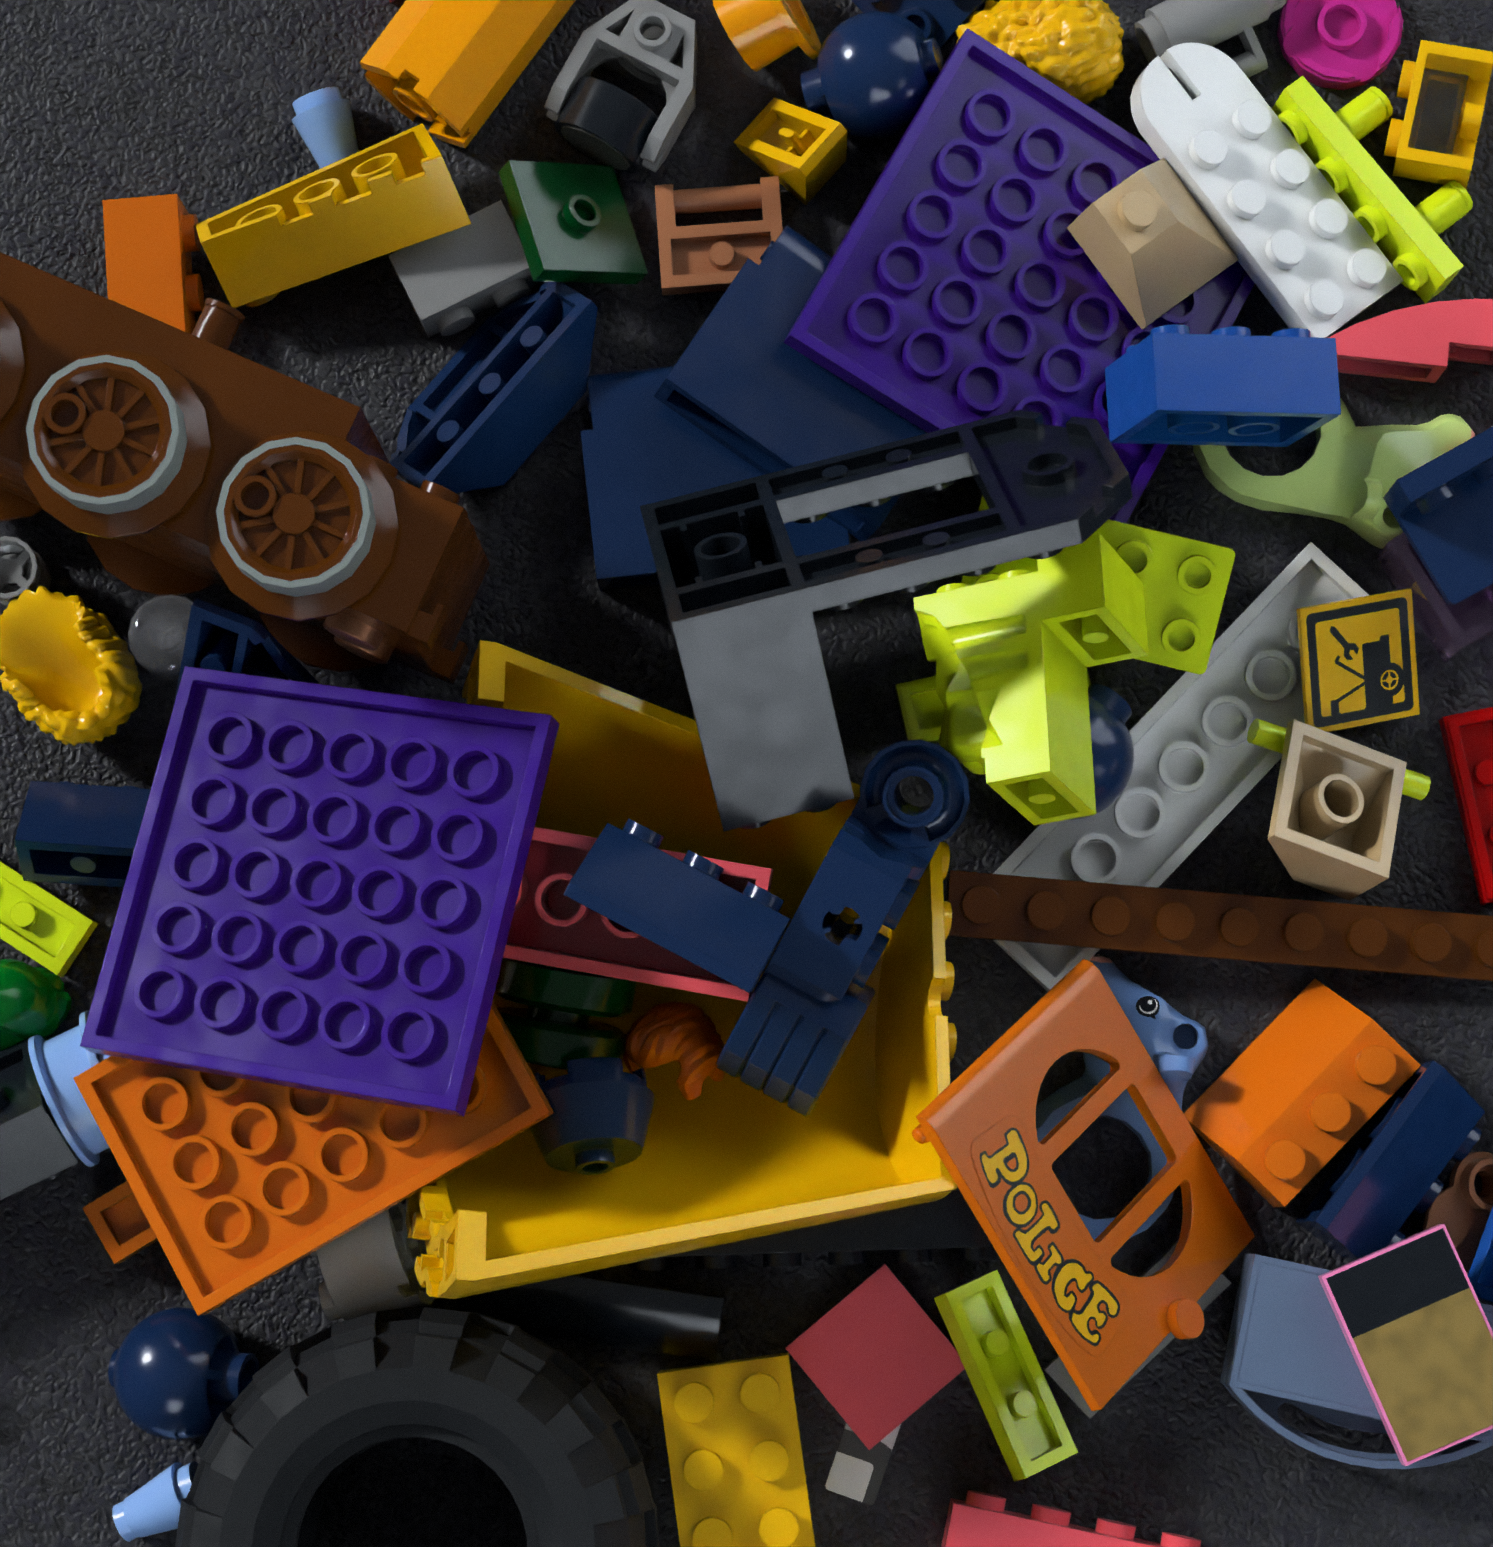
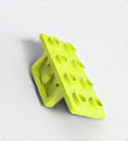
M983 495L979 511L989 509ZM1108 519L1093 534L1100 533L1144 585L1149 655L1133 659L1195 674H1203L1207 668L1235 559L1234 550L1229 547ZM1026 557L999 564L986 574L963 576L961 583L975 585L998 580L1002 573L1011 570L1036 572L1038 571L1037 559Z

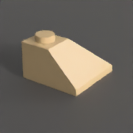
M1165 158L1141 168L1105 193L1067 227L1142 330L1239 260Z
M1295 719L1287 724L1268 841L1293 880L1350 901L1389 878L1407 762Z

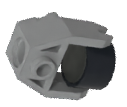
M629 0L584 30L557 76L544 105V108L548 110L546 117L556 121L555 128L558 135L584 156L600 165L612 166L614 171L625 174L635 173L643 160L642 166L656 173L666 160L696 107L698 45L695 20L656 0ZM602 65L665 97L666 105L659 118L648 106L628 92L606 81L590 77L593 70Z

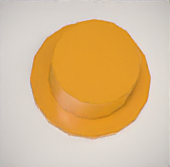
M712 0L718 18L728 37L743 60L755 72L798 46L811 59L818 57L821 43L813 23L800 0Z

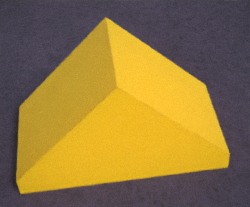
M774 97L738 136L734 143L740 151L770 176H779V183L803 204L807 205L846 161L847 130L838 121Z

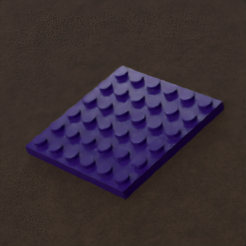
M967 28L958 40L783 343L927 433L1016 410L1040 412L1042 413L1044 425L1066 427V422L1072 417L1097 419L1109 439L1105 368L1125 354L1128 347L1141 342L1150 335V331L1153 328L1172 324L1186 325L1190 328V334H1211L1216 329L1231 327L1255 283L1240 263L1236 261L1142 330L1067 227L1098 198L1141 168L1160 159L1148 144ZM1111 443L1129 473L1133 498L1109 519L1127 523L1169 444Z
M185 666L80 1046L92 1053L464 1117L559 723L552 715Z

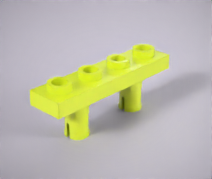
M1301 76L1284 88L1272 110L1369 234L1374 243L1391 262L1394 269L1404 280L1401 283L1409 290L1415 291L1426 304L1442 292L1464 266L1438 235L1469 213L1473 207L1470 194L1460 183L1452 180L1415 207L1409 202L1359 142V140L1392 116L1393 107L1391 102L1379 88L1371 86L1335 113L1304 76Z

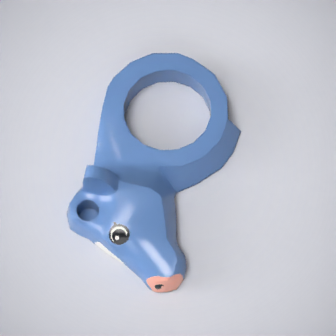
M1100 954L1094 955L1089 961L1102 973L1182 1110V1100L1187 1082L1192 1078V1075L1204 1059L1209 1047L1205 1027L1197 1021L1183 1016L1161 997L1132 982L1117 968L1110 958ZM1083 1052L1085 1066L1083 1076L1059 1088L1036 1105L1038 1142L1110 1072L1109 1063L1095 1055ZM1125 1089L1099 1117L1122 1122L1139 1137L1148 1156L1149 1176L1147 1185L1166 1165L1167 1158L1127 1089ZM1174 1191L1131 1237L1147 1230L1167 1209ZM1079 1214L1094 1240L1117 1217L1093 1219Z

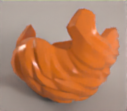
M674 1001L657 1004L649 1009L646 1014L640 1016L626 1034L627 1040L623 1061L629 1072L632 1074L633 1071L640 1069V1067L646 1069L672 1061L678 1062L681 1071L676 1084L685 1100L690 1101L701 1095L703 1082L708 1075L714 1082L722 1081L725 1076V1072L716 1066V1062L724 1048L721 1035L717 1033L711 1018L701 1008L690 1002Z

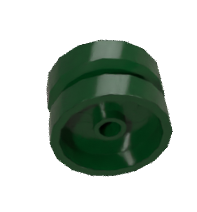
M503 958L495 993L506 1000L529 1005L528 1009L514 1007H498L497 1009L528 1063L567 1070L566 1061L580 1058L613 1057L622 1059L623 1063L627 1036L619 1028L590 1020L589 1017L613 1018L631 1013L637 982Z

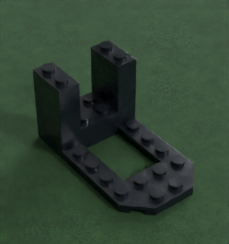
M1016 410L640 506L692 716L696 722L724 832L737 828H759L768 824L772 819L804 811L812 813L822 812L832 808L836 803L854 799L813 612L822 609L833 611L846 610L858 605L863 599L889 592L901 594L916 592L925 588L929 582L956 575H983L992 571L996 565L1026 557L1030 559L1050 558L1060 553L1063 548L1083 543L1133 498L1129 473L1097 419L1072 417L1066 422V427L1044 425L1042 413ZM969 476L974 477L989 507L986 510L798 558L795 556L784 523L792 521L801 524L816 522L825 518L829 512L855 505L860 507L879 506L888 502L894 495L918 489L924 491L942 490L953 485L957 479Z

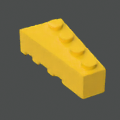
M421 123L197 223L195 227L200 243L231 307L236 308L245 304L247 307L262 305L275 298L281 291L320 279L326 275L470 225L471 221L441 153L425 126Z

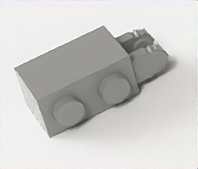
M501 200L469 215L470 225L402 248L388 255L394 271L428 338L439 332L442 336L456 334L469 327L475 321L474 315L494 305L502 309L517 299L531 293L530 288L539 284V281H533L514 219L509 217Z

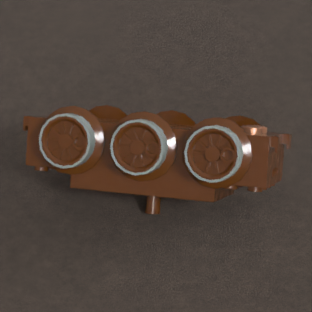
M0 252V522L31 517L41 510L46 511L74 532L87 534L88 542L104 568L136 591L164 597H174L202 592L215 583L227 587L233 594L258 610L271 635L292 656L307 666L343 673L372 668L379 664H387L388 660L391 659L435 679L438 678L452 685L454 684L469 649L464 642L459 641L455 651L452 652L450 650L490 566L481 546V541L478 539L474 526L469 520L468 512L464 507L458 505L461 499L458 494L427 480H424L421 487L417 488L397 479L399 470L390 464L361 407L229 351L232 340L240 324L245 319L240 311L216 299L206 298L204 309L192 334H189Z

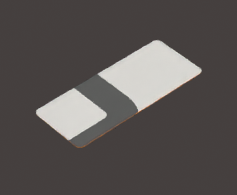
M846 1423L825 1485L826 1489L868 1505H873L876 1501L901 1424L871 1450H868Z

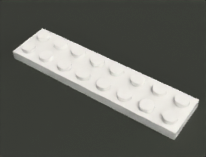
M1310 542L1213 643L1206 671L1203 674L1186 671L1129 731L1134 748V762L1130 779L1122 794L1109 807L1093 816L1040 824L993 874L1158 888L1282 758L1281 753L1248 743L1247 734L1253 720L1258 718L1285 728L1293 719L1305 723L1296 609L1369 596V594ZM993 940L1047 992L1082 959L1090 960L1099 951V949Z

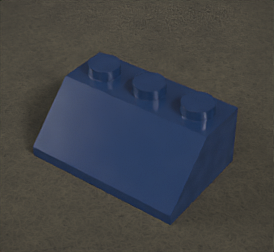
M628 818L623 829L607 823L572 877L563 895L746 992H752L791 920L779 913L785 900L749 881L743 893L718 881L724 868L690 850L687 851L683 861L659 850L658 848L664 836Z
M1434 1060L1421 1063V1066L1373 1115L1296 1220V1223L1349 1263L1405 1239L1406 1236L1399 1229L1413 1210L1421 1215L1435 1201L1444 1186V1183L1437 1179L1451 1158L1461 1162L1472 1150L1482 1134V1131L1475 1125L1485 1111L1450 1073Z

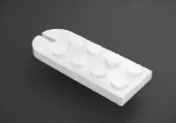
M1182 43L1167 49L1161 57L1157 56L1141 72L1133 85L1130 95L1131 113L1138 131L1159 159H1166L1235 253L1240 265L1289 328L1308 329L1311 331V337L1328 338L1404 281L1242 69L1228 55L1206 44Z

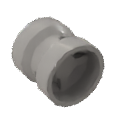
M0 537V603L8 607L10 600L18 598L25 589L36 592L38 586H45L50 590L52 579L50 568L43 557L19 538Z

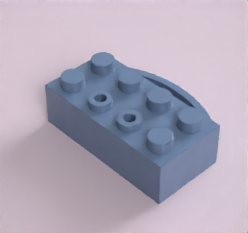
M1244 1254L1220 1383L1226 1387L1230 1394L1252 1416L1267 1428L1291 1443L1325 1458L1375 1469L1430 1467L1459 1460L1493 1446V1429L1408 1466H1403L1396 1453H1370L1345 1449L1312 1438L1281 1421L1277 1415L1278 1407L1283 1403H1290L1307 1414L1330 1424L1363 1432L1387 1433L1318 1276L1331 1270L1258 1254ZM1480 1303L1493 1331V1306Z

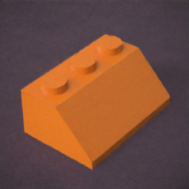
M1314 978L1183 1114L1190 1126L1272 1207H1285L1421 1065L1371 1017Z

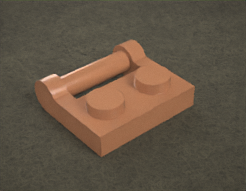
M779 176L760 177V184L674 190L673 184L655 185L662 295L726 291L748 258L758 265L761 263L760 257L771 241L775 242L783 231ZM762 209L763 220L676 227V215Z

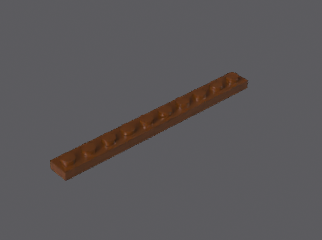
M954 870L947 872L945 901L950 902L952 907V924L948 935L951 937L1493 982V916Z

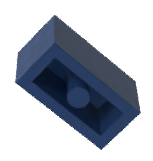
M31 781L14 839L23 880L124 888L151 789L135 786L85 785L68 781Z

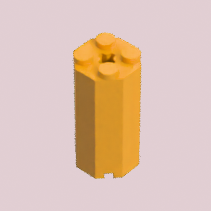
M406 0L359 63L362 69L367 70L364 74L366 81L398 112L411 121H414L417 116L429 122L434 121L428 129L430 134L443 142L466 149L576 0Z

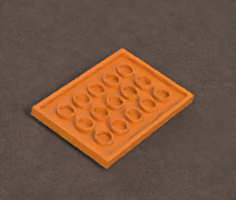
M493 1001L464 1117L115 1056L108 1057L73 1078L197 1316L206 1315L414 1195L421 1188L433 1184L554 1114Z

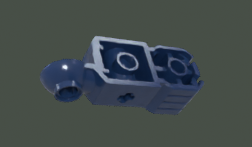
M920 739L898 741L879 751L865 768L860 785V798L832 843L716 1062L718 1069L734 1078L740 1077V1081L756 1090L763 1089L765 1095L780 1103L786 1102L787 1107L804 1116H808L812 1112L875 995L874 988L866 985V982L890 938L880 934L879 930L882 925L895 930L920 884L918 880L921 879L940 842L951 837L965 819L970 802L968 778L959 761L943 747ZM909 776H918L925 779L933 789V802L921 807L909 804L900 793V781ZM846 907L853 909L858 913L857 917L848 915L844 909Z

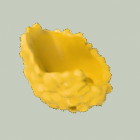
M986 0L982 11H974L970 15L968 23L959 25L956 29L958 40L967 28L1084 104L1098 100L1106 94L1107 90L1112 89L1115 80L1118 79L1119 74L1124 68L1123 43L1121 42L1124 30L1118 21L1119 17L1110 10L1109 4L1102 0H1000L999 2Z
M38 586L36 592L25 589L18 598L10 600L8 607L0 615V670L4 671L0 675L2 690L9 691L13 699L18 702V710L24 713L27 721H36L40 731L46 734L52 733L55 739L62 741L64 745L71 744L75 746L78 743H94L95 740L102 742L104 737L115 735L117 726L127 722L131 713L138 708L142 683L138 677L135 659L128 651V643L121 639L119 634L114 631V627L109 622L108 617L104 613H94L93 609L85 607L80 596L70 595L66 597L62 592H50L45 586Z

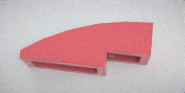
M1475 298L1431 302L1393 310L1356 323L1328 337L1336 338L1338 373L1436 383L1447 368L1448 360L1493 365V299Z

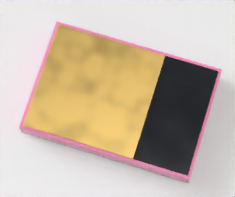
M1445 1224L1433 1226L1318 1276L1401 1465L1408 1466L1493 1429V1331Z

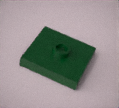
M509 160L499 171L533 281L638 284L648 274L612 166Z

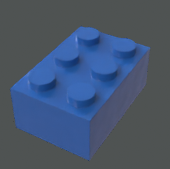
M1163 325L1153 328L1149 336L1138 344L1128 347L1125 354L1105 368L1110 443L1288 447L1341 415L1336 338L1311 337V331L1304 328L1283 329L1272 333L1271 336H1251V330L1242 326L1219 328L1212 331L1211 334H1190V328L1186 325Z

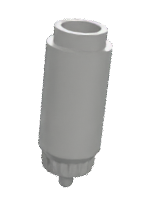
M1166 0L1145 11V18L1134 24L1135 34L1139 46L1149 63L1157 56L1161 57L1167 49L1178 44L1192 42L1214 47L1238 35L1246 52L1232 58V60L1236 62L1249 78L1268 68L1267 59L1253 27L1268 20L1273 12L1281 9L1287 3V0Z

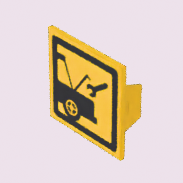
M1412 589L1397 590L1296 609L1304 721L1306 724L1332 732L1420 714Z

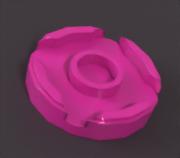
M1287 0V3L1280 11L1277 36L1283 57L1300 77L1304 76L1307 81L1318 87L1346 90L1366 85L1386 70L1401 44L1404 20L1400 6L1397 8L1395 0Z

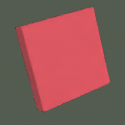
M883 1264L785 1347L868 1450H871L965 1370L957 1350L886 1264Z

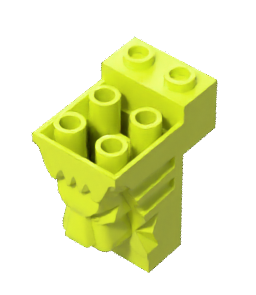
M1100 533L1092 534L1081 544L1063 548L1055 556L1037 559L1038 571L1036 572L1011 570L1002 573L998 580L975 585L965 583L946 584L939 587L936 593L913 598L914 611L918 616L927 660L929 662H936V692L944 705L939 746L954 756L970 772L979 775L986 774V784L1034 826L1096 814L1087 667L1149 655L1143 582Z

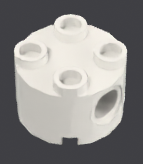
M400 1202L310 1254L312 1257L318 1256L320 1269L325 1281L319 1284V1299L322 1309L330 1321L340 1318L349 1320L383 1310L426 1307L434 1301L435 1297H429L426 1294V1288L421 1287L414 1271L416 1256L421 1257L422 1254H427L424 1240L407 1237L406 1204L402 1205Z

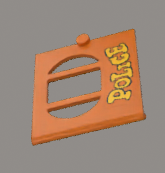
M1082 959L916 1116L920 1124L912 1131L914 1140L920 1144L932 1143L1091 1411L1102 1410L1170 1332L1180 1340L1193 1339L1201 1335L1204 1329V1314L1197 1301L1255 1237L1102 973L1089 960ZM1068 1052H1085L1109 1063L1110 1072L1038 1142L1036 1130L1037 1098L1041 1083L1054 1062ZM1127 1089L1163 1150L1167 1163L1094 1240L1054 1174L1052 1164ZM1180 1185L1183 1203L1182 1226L1178 1243L1170 1259L1160 1270L1147 1277L1131 1276L1114 1268L1111 1265L1112 1256Z

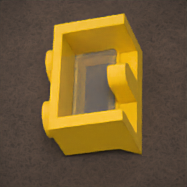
M1421 40L1416 62L1404 60L1396 97L1408 99L1404 120L1391 118L1384 156L1396 158L1393 176L1443 185L1455 180L1467 190L1493 69L1492 51Z

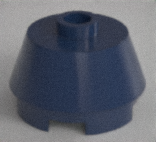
M590 1057L566 1061L568 1074L554 1077L545 1081V1075L539 1072L533 1074L554 1111V1114L530 1127L534 1139L550 1167L584 1175H596L628 1164L642 1154L655 1101L653 1091L647 1087L644 1068L633 1071L631 1074L623 1072L622 1059Z

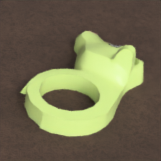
M1340 398L1341 415L1316 429V445L1311 458L1301 468L1283 476H1262L1244 469L1229 455L1226 446L1193 445V451L1208 481L1219 492L1235 502L1262 511L1293 513L1333 520L1346 525L1371 545L1384 549L1400 545L1402 543L1400 540L1405 536V533L1383 499L1397 479L1475 437V433L1461 416L1453 414L1440 415L1428 423L1419 425L1356 427L1345 403Z

